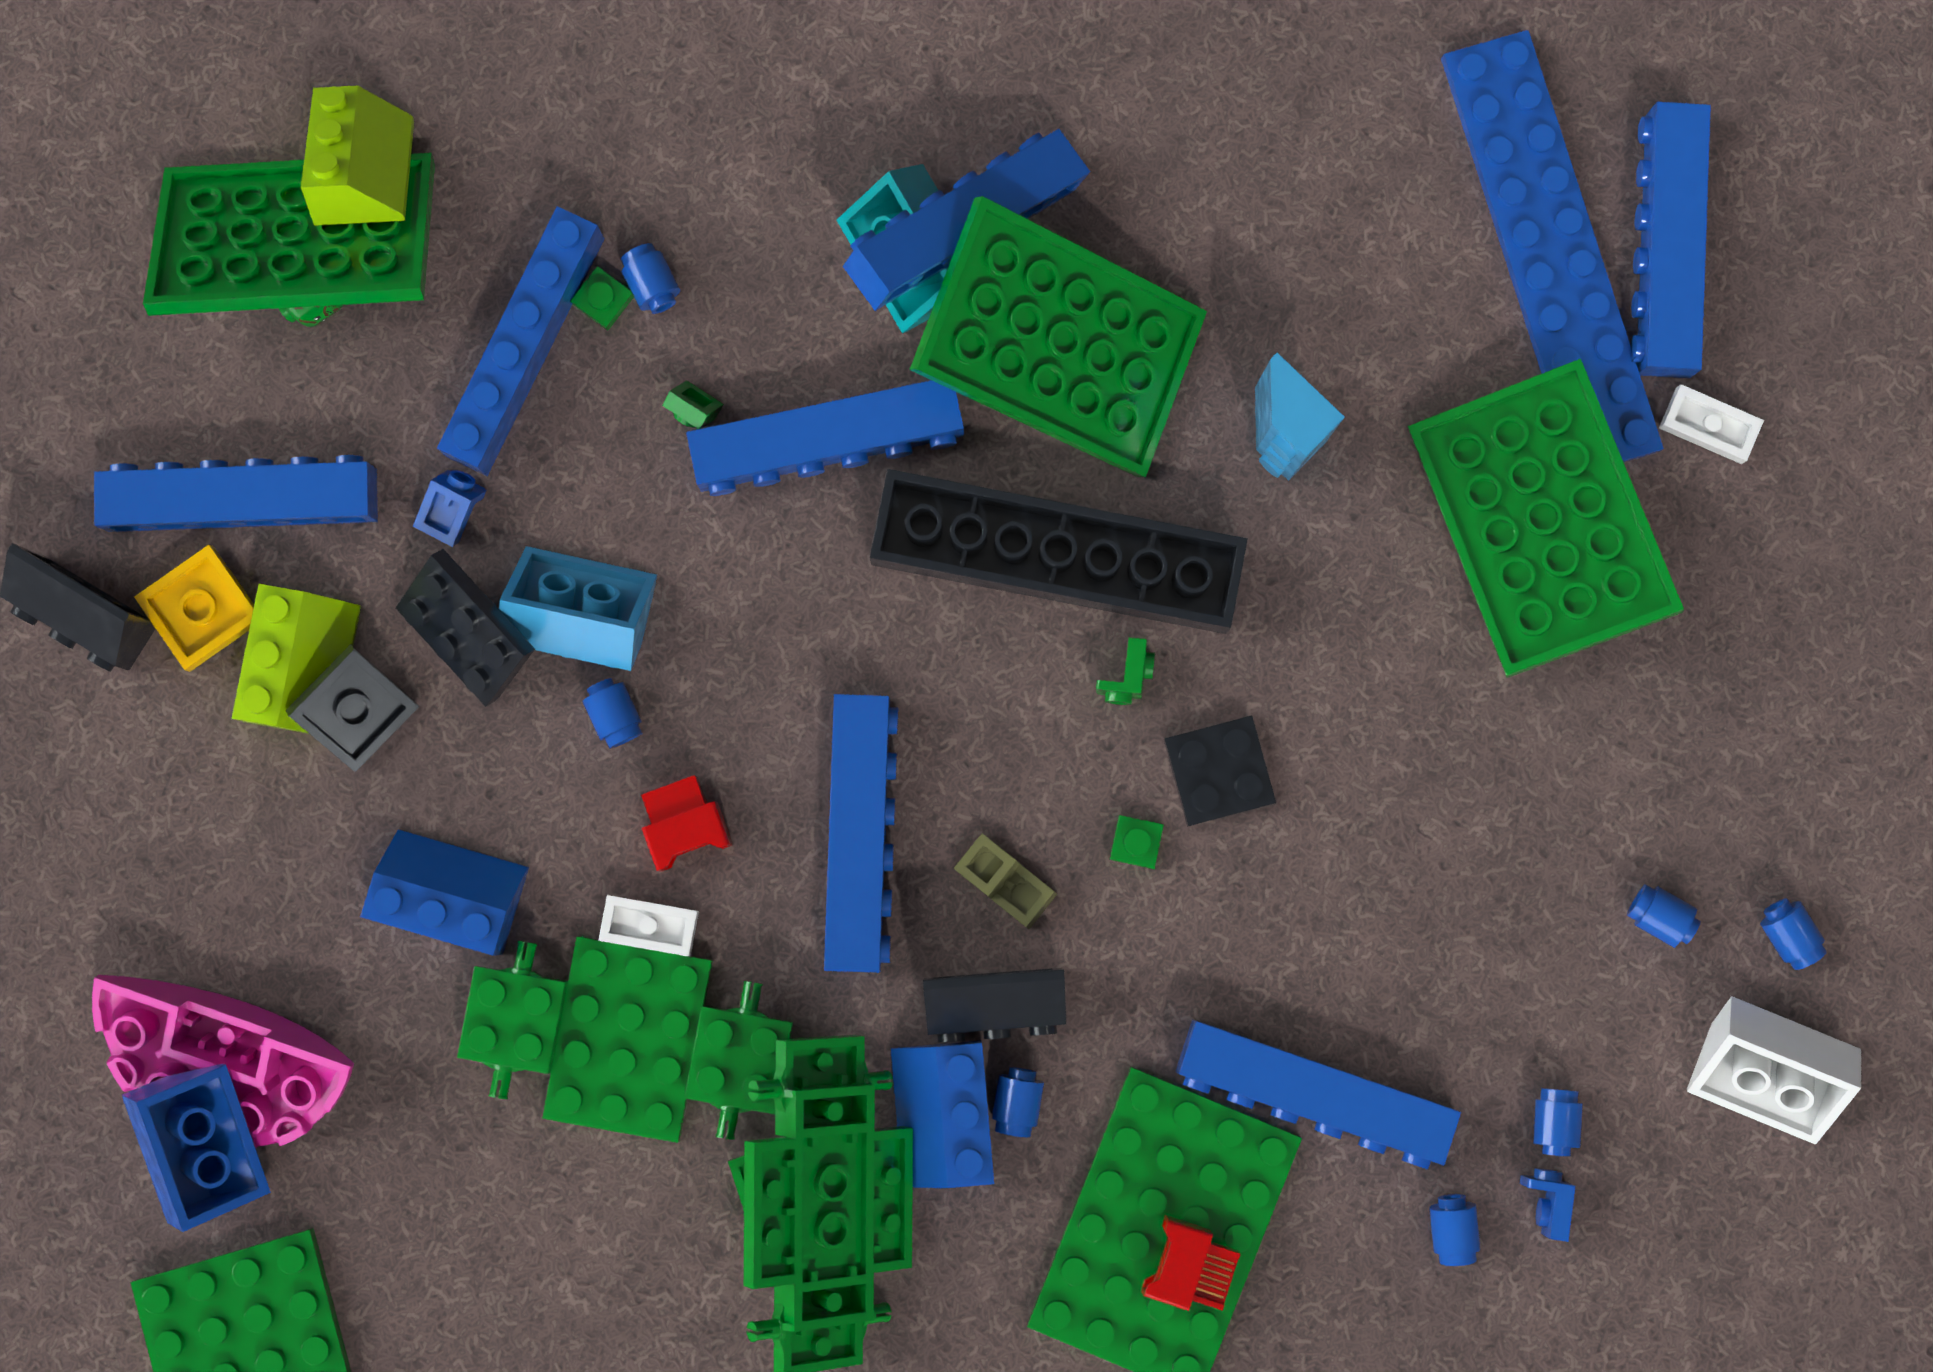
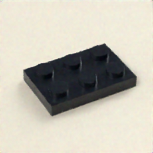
M444 549L429 557L396 606V609L408 624L419 633L485 707L495 702L501 696L535 650L529 641Z

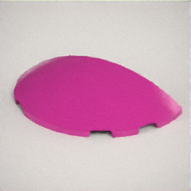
M99 974L94 977L92 992L94 1028L96 1032L102 1031L104 1033L111 1053L106 1063L124 1092L132 1091L166 1076L224 1063L228 1068L255 1148L274 1143L282 1146L306 1134L316 1122L334 1108L349 1082L354 1062L320 1036L273 1012L221 994L179 984Z

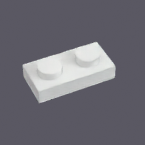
M1680 384L1673 393L1659 429L1743 464L1748 460L1764 420Z
M607 895L598 941L691 956L699 911Z

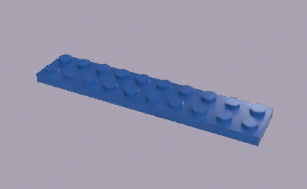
M1529 30L1445 53L1441 61L1541 374L1581 358L1623 462L1662 451L1664 448L1637 364L1632 362V349Z

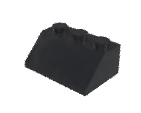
M13 543L7 550L0 597L14 605L10 611L13 615L34 626L38 620L52 628L48 634L51 638L71 649L74 648L76 643L90 651L87 656L89 661L109 672L112 671L114 666L125 670L131 669L156 629L147 617L44 555Z
M1062 968L923 979L928 1035L937 1034L938 1043L965 1041V1032L983 1031L984 1039L1011 1037V1029L1029 1027L1030 1036L1057 1034V1025L1066 1024L1064 969Z

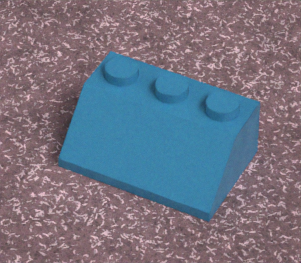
M1278 353L1270 359L1255 386L1256 450L1262 455L1259 458V462L1271 475L1278 478L1282 474L1289 481L1327 442L1345 416Z
M526 546L500 598L499 610L529 641L536 651L631 671L642 645L657 575Z

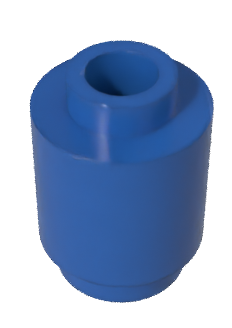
M652 243L637 246L621 257V262L624 266L621 272L640 310H651L652 314H658L676 304L675 297L681 290L662 252L656 251Z
M608 678L586 689L589 697L585 698L582 703L600 741L605 740L609 749L625 744L643 734L638 725L642 720L624 682L614 684L612 678Z
M1644 884L1627 911V916L1635 920V926L1673 948L1680 942L1688 944L1696 934L1701 923L1700 920L1695 918L1697 913L1696 907L1659 886L1653 889Z
M1786 898L1773 903L1764 910L1763 913L1766 917L1761 921L1760 926L1784 963H1790L1794 970H1800L1819 961L1826 954L1827 951L1822 945L1825 939L1800 901L1790 903Z
M1009 1067L1008 1075L999 1074L992 1119L996 1120L994 1131L1017 1137H1031L1032 1127H1037L1044 1088V1082L1036 1080V1071Z
M1541 1088L1540 1100H1535L1533 1144L1543 1145L1542 1154L1571 1156V1148H1581L1583 1103H1578L1579 1091Z
M1462 1194L1439 1196L1438 1204L1429 1207L1433 1251L1439 1254V1263L1445 1266H1464L1477 1262L1476 1252L1480 1250L1476 1204L1466 1202V1196Z

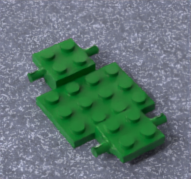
M580 936L576 937L568 981L543 977L539 973L532 971L537 943L518 940L514 967L499 970L474 966L457 1058L482 1062L494 1069L488 1095L490 1097L508 1099L512 1072L528 1070L544 1074L551 1073L542 1119L675 1143L680 1142L687 1099L707 1102L721 1109L717 1133L715 1134V1137L724 1138L728 1120L726 1139L735 1140L739 1113L757 1111L775 1115L774 1099L752 1101L748 1091L760 1090L750 1089L748 1086L753 1080L774 1079L776 1072V1040L791 1038L793 1022L770 1018L761 1011H758L762 983H754L750 1000L753 982L743 981L744 986L740 1007L723 1009L706 1006L705 1001L713 960L598 941L597 939Z
M840 1035L776 1040V1072L774 1079L753 1080L748 1086L750 1089L760 1090L748 1091L752 1101L774 1099L775 1135L783 1136L744 1142L743 1286L751 1289L774 1287V1312L772 1319L748 1322L747 1329L753 1331H747V1337L751 1342L766 1339L773 1340L774 1372H817L863 1364V1339L867 1325L889 1322L892 1316L886 1314L887 1312H892L887 1302L874 1304V1273L912 1268L913 1128L905 1126L875 1128V1090H889L893 1082L878 1080L893 1079L888 1070L868 1072L865 1062V1036Z

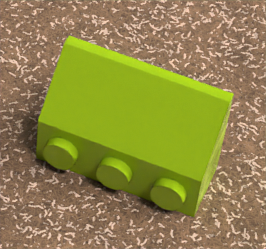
M358 85L313 88L301 189L314 225L405 221L414 119L411 114Z
M258 584L231 719L308 733L291 719L285 710L350 644L353 646L361 605L304 591Z

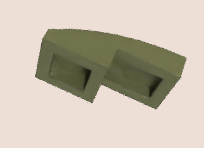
M983 833L953 868L1028 930L1057 896L1055 891Z

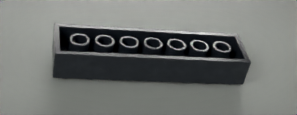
M887 469L870 561L872 566L1226 634L1232 625L1248 538Z

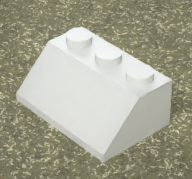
M1731 996L1711 1024L1687 1087V1092L1817 1144L1861 1089V1049Z

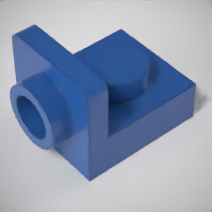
M447 470L431 480L413 527L453 547L460 542L474 505L484 498L487 490L476 484V480L471 475L458 470Z
M1535 1168L1534 1176L1521 1175V1185L1531 1189L1546 1191V1198H1539L1535 1215L1536 1225L1542 1226L1541 1234L1552 1240L1569 1242L1575 1185L1562 1181L1563 1173L1553 1170Z

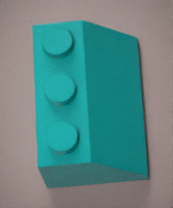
M923 164L891 170L878 180L836 221L851 245L857 238L870 230H873L876 235L884 231L888 221L900 212L908 210L910 214H913L920 210L919 205L927 197L939 190ZM948 268L886 304L902 333L913 329L929 319Z

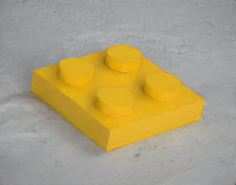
M207 545L134 596L183 669L189 672L248 632L254 609V603L215 547Z

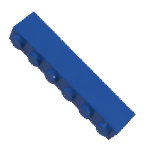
M1656 102L1646 116L1641 117L1639 122L1638 142L1639 144H1644V160H1640L1638 163L1636 184L1637 187H1643L1642 203L1637 205L1634 225L1635 230L1641 231V247H1637L1634 253L1633 272L1634 274H1640L1639 291L1634 292L1631 304L1632 317L1638 318V335H1633L1630 346L1632 349V362H1637L1640 376L1691 378L1702 370L1711 105Z
M1057 129L1045 137L1040 133H1036L1018 148L1019 152L1010 156L1007 151L1000 154L986 166L987 170L980 175H977L975 171L967 173L953 185L954 190L944 195L939 190L927 197L919 205L920 210L913 214H910L908 210H904L888 221L884 231L876 235L873 230H870L857 238L850 246L853 252L844 263L843 268L874 311L949 267L974 198L983 196L1029 219L1075 191L1091 171L1061 130Z
M558 206L556 207L437 446V449L447 458L488 476L572 306L570 301L581 288L605 239L597 224Z
M930 380L688 431L686 435L697 486L701 492L709 490L710 496H721L735 492L736 484L753 481L755 487L769 486L780 482V475L797 472L800 478L816 476L825 472L824 466L840 462L842 463V468H854L869 463L868 457L885 453L887 459H896L911 455L913 453L912 447L930 444V449L932 450L948 448L957 444L956 438L964 436V427L956 392Z
M358 455L336 456V463H318V458L293 457L290 459L291 464L273 465V460L253 458L245 460V466L228 467V462L222 460L201 461L200 468H183V464L179 462L155 463V469L138 470V465L112 464L110 465V471L94 472V526L107 532L378 522L377 469L367 461L363 462V457Z
M834 694L824 971L880 973L881 963H890L891 936L882 935L883 917H891L892 890L884 889V871H893L894 844H886L885 837L886 825H895V798H887V780H896L897 753L888 752L889 734H898L899 710L898 707H890L889 696Z
M1193 1019L1175 1070L1179 1075L1185 1076L1184 1086L1208 1094L1211 1086L1229 1091L1226 1100L1253 1109L1255 1101L1272 1106L1270 1115L1294 1124H1297L1299 1116L1316 1121L1315 1131L1341 1139L1343 1131L1360 1137L1358 1145L1381 1154H1385L1387 1146L1403 1151L1402 1161L1425 1169H1429L1431 1161L1443 1166L1445 1165L1461 1112Z

